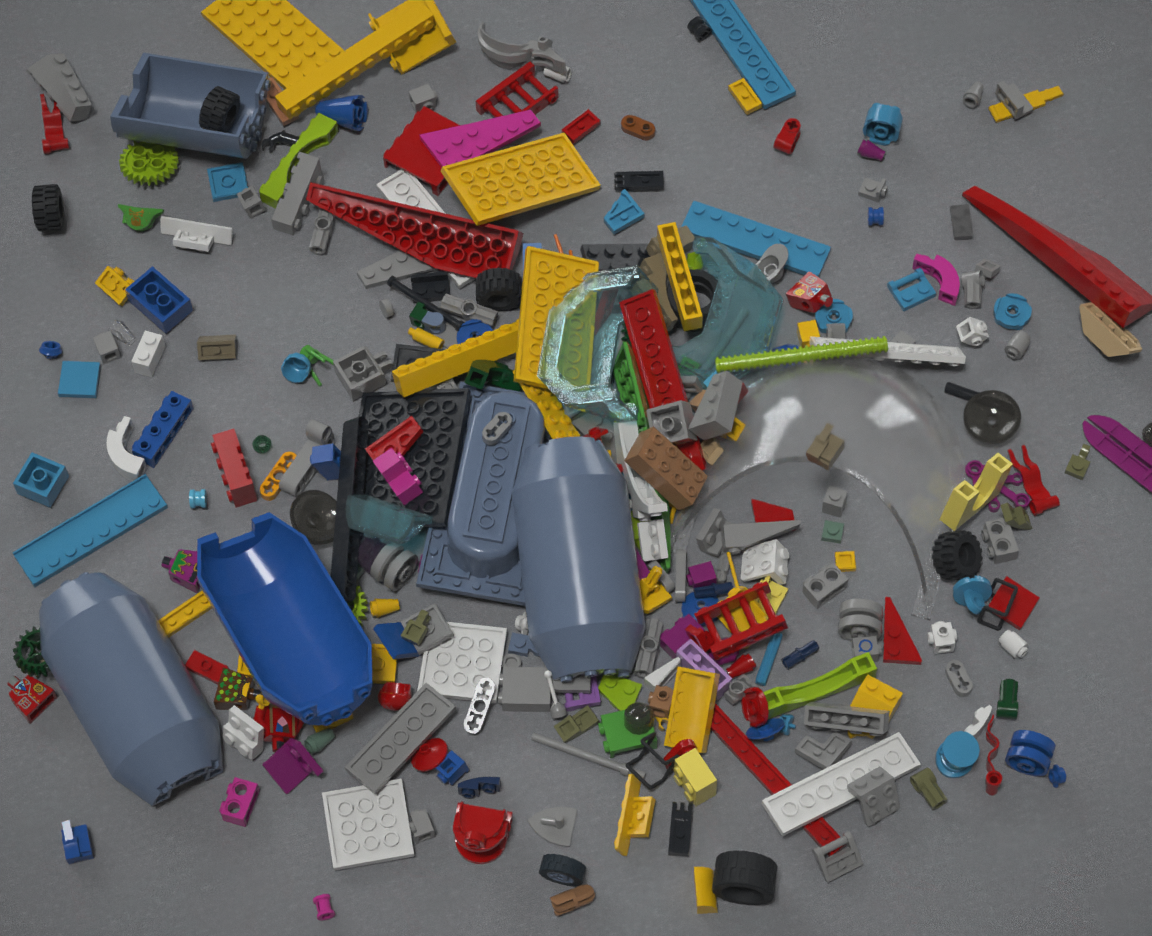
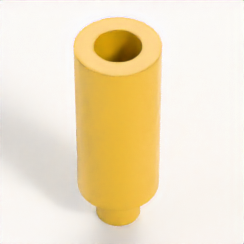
M410 327L408 330L412 340L429 348H443L444 339L419 327L416 329Z

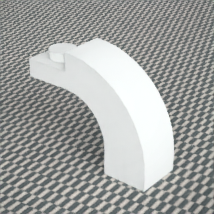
M124 416L122 421L117 424L116 431L109 430L107 451L115 470L124 478L134 481L144 475L147 466L144 458L134 456L125 450L134 425L130 417Z

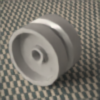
M391 541L383 547L371 566L370 575L379 582L384 581V585L392 591H397L405 585L417 566L418 556L409 550L404 551L402 545L396 541Z
M850 599L841 603L839 607L840 621L838 623V633L841 637L850 641L856 637L877 636V639L881 637L882 605L868 599Z

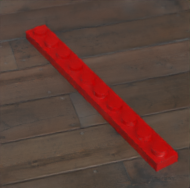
M715 703L711 730L771 795L791 786L792 784ZM823 817L802 826L820 847L840 838L839 834ZM846 844L827 853V855L830 857L838 853Z

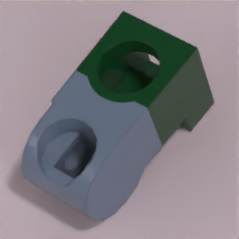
M418 302L409 315L411 324L425 331L441 334L446 329L443 315L426 310L423 303Z

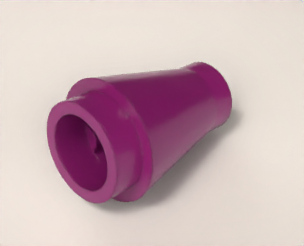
M863 140L857 153L861 154L862 157L881 161L886 151L869 140Z

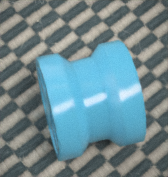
M201 489L200 491L190 490L189 503L191 509H195L198 506L207 508L206 489Z

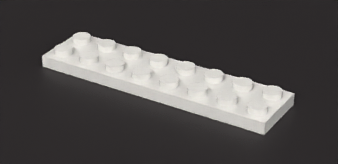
M402 169L376 184L377 189L386 200L445 213L418 179ZM448 272V276L459 289L476 279Z
M810 336L809 344L810 346H817V344L822 346L823 343L829 345L830 342L832 344H835V342L841 343V341L845 343L847 340L853 342V339ZM887 342V353L881 351L880 354L875 352V354L869 353V355H866L865 353L863 356L857 354V357L854 356L856 359L873 357L874 360L883 361L884 358L892 359L895 362L910 360L913 363H922V361H929L930 364L935 365L945 362L951 366L965 364L966 356L959 347Z
M900 732L763 799L761 804L783 837L856 800L857 798L848 792L847 785L871 772L873 769L880 766L896 780L920 768L921 764Z

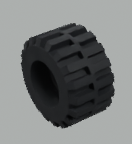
M220 86L214 87L205 98L199 115L200 127L206 130L227 133L237 118L240 108V96Z
M58 184L37 185L32 190V213L34 224L38 231L61 230L63 227L64 206Z
M491 268L482 271L476 277L477 304L495 311L510 310L521 304L522 277L516 271L507 268Z
M966 530L944 532L938 536V539H935V546L932 547L933 566L936 567L935 571L937 574H940L942 579L948 581L961 580L965 577L971 579L974 575L978 574V569L981 568V561L983 559L981 556L982 548H980V542L976 540L977 537L972 535V532Z

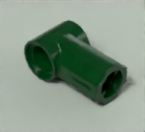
M1014 679L1001 680L996 718L1017 720L1018 682Z

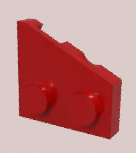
M751 499L755 523L794 520L793 510Z

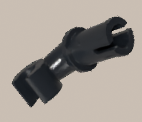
M283 130L264 139L261 143L262 150L264 151V148L270 145L269 153H272L274 151V144L278 142L279 144L285 143L292 146L299 140V136L286 133Z

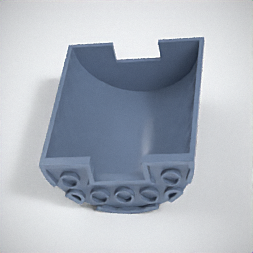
M143 53L132 73L133 90L130 96L121 95L110 116L112 130L116 132L117 138L247 159L253 152H256L257 142L261 141L262 138L261 129L267 110V93L271 87V80H268V72ZM217 86L240 96V108L237 118L227 133L201 128L199 124V115L203 102L209 92Z

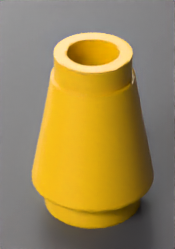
M374 599V601H370L372 617L377 616L379 618L400 609L398 599Z

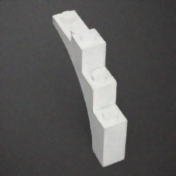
M637 421L613 422L617 464H621L623 467L628 493L631 494L633 517L639 518L640 521L651 520L652 516L662 515L661 512L668 511L667 503L662 501L654 488L624 461L639 435Z

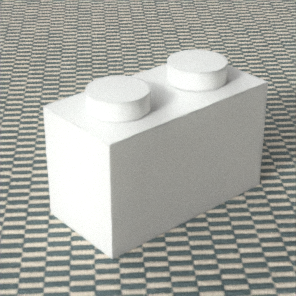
M149 331L144 332L131 361L135 373L148 377L153 376L166 347L163 335Z

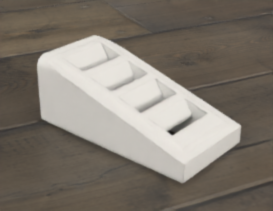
M676 657L644 678V686L651 692H654L656 685L665 686L677 673V667H681V659Z

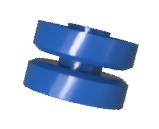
M1015 731L1010 742L1011 747L1008 749L1005 758L1007 765L1026 775H1046L1050 767V759L1053 757L1056 747L1054 741L1034 731Z

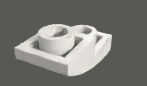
M990 704L985 708H979L974 713L973 723L964 732L970 733L976 739L978 738L989 720L992 710Z

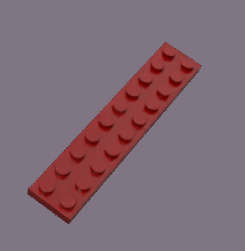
M651 289L619 302L649 408L681 400L688 402L656 290ZM698 436L696 441L677 445V448L702 471L708 470Z

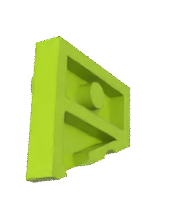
M603 675L598 690L604 698L609 700L614 708L622 711L634 708L641 692L642 684L626 678H618L617 675Z

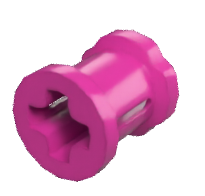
M322 894L313 898V903L316 905L318 912L317 919L320 921L328 920L335 916V911L332 910L330 904V894Z

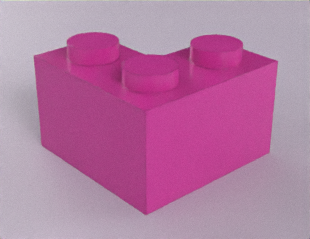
M390 448L373 460L403 505L423 493L419 487L422 483L416 474L413 476L410 474L413 470L400 452L396 454L393 448Z

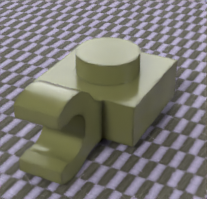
M1083 444L1078 456L1072 454L1065 474L1083 481L1091 462L1086 460L1091 446Z
M421 610L416 621L410 619L400 635L402 639L419 646L429 630L425 626L431 619V616L428 615L429 612Z

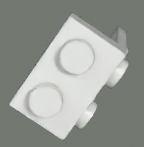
M775 539L743 550L741 580L747 582L770 576L777 584H786L789 558L788 549Z

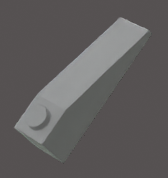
M801 521L725 524L721 528L723 552L738 554L749 547L797 529Z

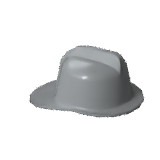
M780 243L774 244L764 252L753 267L752 274L756 281L770 284L781 279L784 272L783 267L788 260L789 254L785 245Z

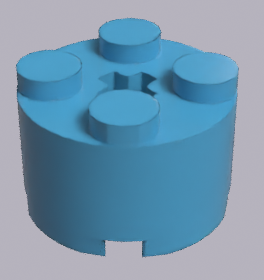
M874 103L868 110L863 127L865 137L867 135L870 137L871 142L879 145H889L890 142L897 141L903 121L900 108Z

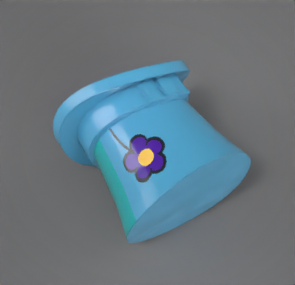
M956 731L948 735L936 752L938 770L948 778H959L966 775L972 769L979 756L980 749L976 738L964 731Z

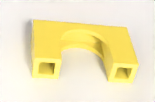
M1000 453L995 454L986 462L974 486L964 480L953 489L939 520L953 531L957 530L999 495L1013 463Z

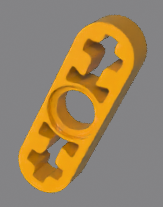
M285 452L261 484L260 494L264 500H274L280 493V480H276L274 475L279 472L283 474L286 472L285 467L288 469L292 463L289 462L287 464L286 460H294L297 456L294 452ZM272 487V492L266 494L265 490H270Z

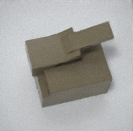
M829 423L825 425L820 435H816L813 443L806 451L807 460L818 466L820 465V467L822 466V468L824 467L827 471L830 470L845 448L844 440L831 434L834 426Z

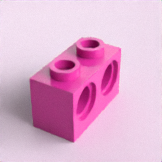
M237 777L234 778L233 783H229L226 792L228 796L226 801H222L219 809L223 821L243 827L247 826L260 792L257 783ZM240 790L247 791L244 795L237 794ZM233 808L240 809L237 813H230Z

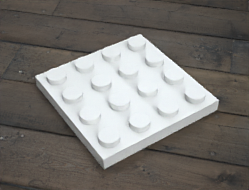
M447 622L454 636L424 652L418 690L427 683L445 698L472 701L479 680L490 678L496 685L491 703H497L499 674H501L507 628ZM489 681L481 685L484 691L483 694L478 693L477 697H483L488 700L489 696H485L486 691L492 689Z
M402 779L388 781L376 794L372 793L364 785L322 793L334 871L415 856Z

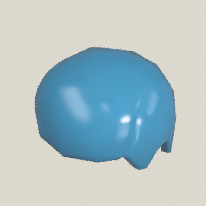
M296 352L289 354L281 365V371L288 381L300 383L309 375L311 363L305 355Z

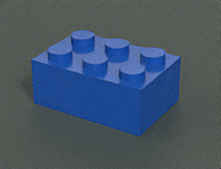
M153 266L125 289L128 301L165 334L193 311L190 298Z

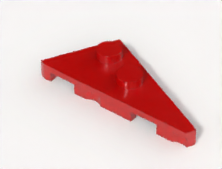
M885 597L883 663L921 665L922 659L890 597Z

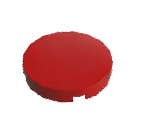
M749 687L744 691L745 697H742L741 700L743 715L746 721H750L752 727H760L765 725L768 720L767 699L759 687Z

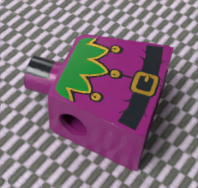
M179 549L175 558L164 556L161 566L169 569L170 580L198 593L200 585L197 578V551Z

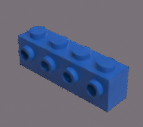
M171 391L163 399L160 409L153 414L150 424L144 427L140 439L134 442L132 446L133 455L144 458L146 465L155 468L193 411L191 399Z

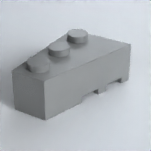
M728 371L713 375L688 430L703 440L731 432L743 382Z

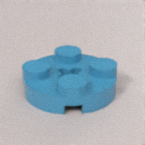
M1014 293L1006 294L1002 298L1000 297L995 302L993 310L996 324L1007 329L1016 330L1023 329L1029 322L1032 308L1027 303V299ZM1015 309L1016 314H1010L1008 311Z
M833 299L830 307L822 306L815 312V320L821 333H826V324L844 323L845 333L852 324V309L848 308L839 299ZM832 314H835V316L839 318H837L836 320H832L829 317H831Z

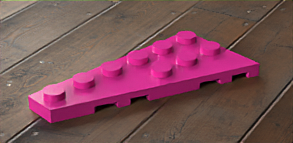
M532 110L421 134L420 140L442 168L446 165L493 153L539 128L541 122Z

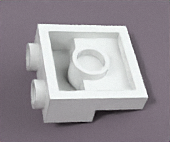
M234 705L229 709V722L223 726V739L231 747L238 749L245 758L253 760L263 752L264 727Z

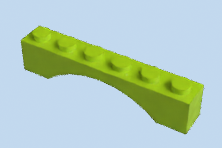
M318 113L315 118L311 119L308 128L300 134L296 144L290 147L289 153L281 159L277 169L271 172L268 181L260 187L259 193L263 203L276 209L279 199H284V187L286 182L289 183L291 170L293 166L298 165V153L309 154L320 147L329 145L339 132L337 121L321 113Z
M867 652L851 658L834 670L815 679L795 685L775 687L763 692L768 703V719L862 684L867 675L876 678L877 667L870 653Z

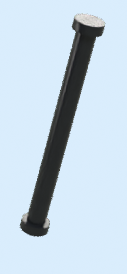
M392 275L388 279V286L395 287L417 303L425 304V307L431 312L441 313L444 320L454 326L455 330L459 331L461 325L465 323L462 320L458 321L397 281L395 276Z

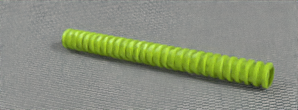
M877 336L876 339L871 337L869 340L867 338L864 340L859 339L858 341L854 339L853 342L847 340L845 343L844 341H841V343L835 342V344L830 342L829 345L823 343L822 346L817 344V346L811 345V347L805 346V348L799 346L798 349L796 347H793V349L787 348V350L783 348L781 351L776 349L775 352L769 350L767 353L763 351V353L757 352V354H754L752 352L751 355L746 353V355L740 354V356L734 355V357L728 355V358H725V356H722L720 359L716 357L715 364L718 373L730 371L731 373L732 370L738 372L739 369L742 371L744 369L750 370V368L756 369V367L762 369L763 366L768 368V366L774 367V365L780 366V364L786 366V363L792 365L794 362L795 364H798V362L802 364L804 361L809 363L810 360H813V362H816L818 359L819 361H822V359L828 360V358L833 360L834 357L839 359L841 356L843 358L846 356L851 357L852 355L857 357V354L863 356L865 353L869 355V353L875 354V352L880 354L881 351L887 353L888 343L885 336H882V338Z

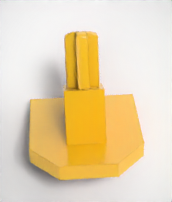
M654 566L648 576L640 580L643 610L646 614L672 600V596L658 581L663 571L661 567Z

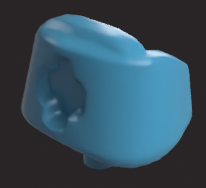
M782 714L780 719L784 720L785 726L779 732L788 736L790 735L791 728H796V725L792 724L794 716Z

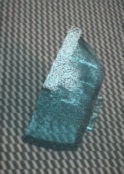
M348 495L346 501V519L349 528L363 532V536L375 539V537H378L380 542L391 544L392 542L396 544L408 543L418 535L425 524H431L433 516L368 495Z

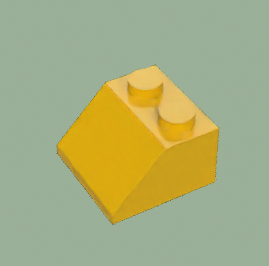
M867 675L850 706L889 711L890 721L900 705L903 693Z

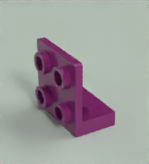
M290 738L262 764L285 794L294 789L310 773L319 776L323 772L322 768L301 742Z

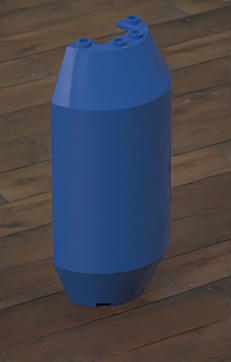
M268 512L251 519V532L219 543V537L216 532L197 539L198 583L264 698L271 704L309 725L328 726L341 718L345 719L351 716L352 712L371 694L370 691L373 683L372 645L307 537Z

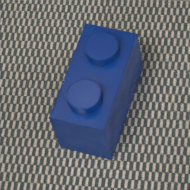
M334 443L312 447L310 463L327 481L339 479L341 451Z

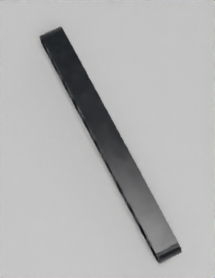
M364 416L345 421L342 433L330 577L346 603L354 601L356 596L367 457L365 448H367L369 431L368 421Z

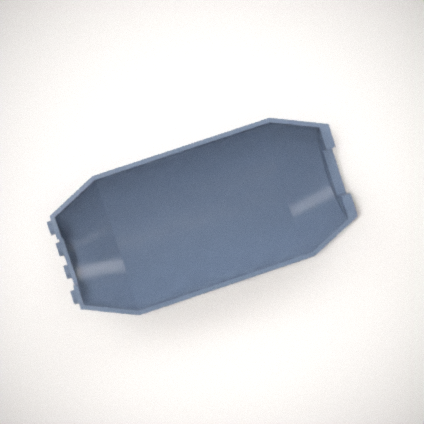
M565 437L551 439L546 444L536 443L525 449L512 490L529 639L546 668L552 672L554 680H560L562 683L573 681L572 679L580 674H585V677L597 676V673H604L605 676L618 675V678L630 677L646 626L627 481L601 440L595 441L592 437Z
M85 572L72 581H64L60 588L41 602L42 606L39 610L41 655L112 778L153 806L170 798L172 789L202 775L206 781L223 773L219 721L144 597L105 573L89 574Z

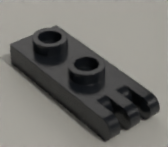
M626 171L614 173V184H616L614 189L616 191L624 189L626 191L664 190L663 171Z
M672 802L668 855L689 857L693 803H689L688 810H684L685 803L681 802L680 810H676L677 802Z

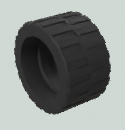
M689 269L695 291L706 295L711 302L701 308L703 315L702 328L688 331H704L712 327L721 315L722 288L719 281L708 272L700 269ZM669 281L666 291L671 308L678 318L675 326L683 329Z
M739 850L723 852L716 857L712 892L723 900L741 905L769 903L774 898L778 866L771 858L755 852Z

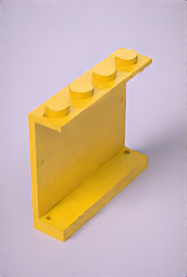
M407 0L376 19L370 13L368 14L371 19L369 24L373 31H375L420 1L433 13L435 25L432 29L425 31L418 38L411 40L403 48L396 50L388 56L392 59L390 61L394 70L398 69L401 75L457 43L434 0Z

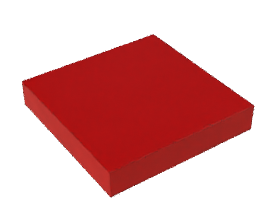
M1006 576L1003 581L1016 585L1018 591L1008 616L995 615L1020 630L1040 597ZM1001 584L988 606L1005 613L1014 589Z

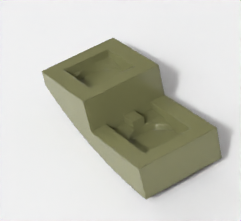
M1008 502L1000 505L1007 524L1023 530L1033 529L1028 513L1022 506L1013 508Z
M587 705L575 715H569L554 728L566 743L589 731L600 721L591 707Z

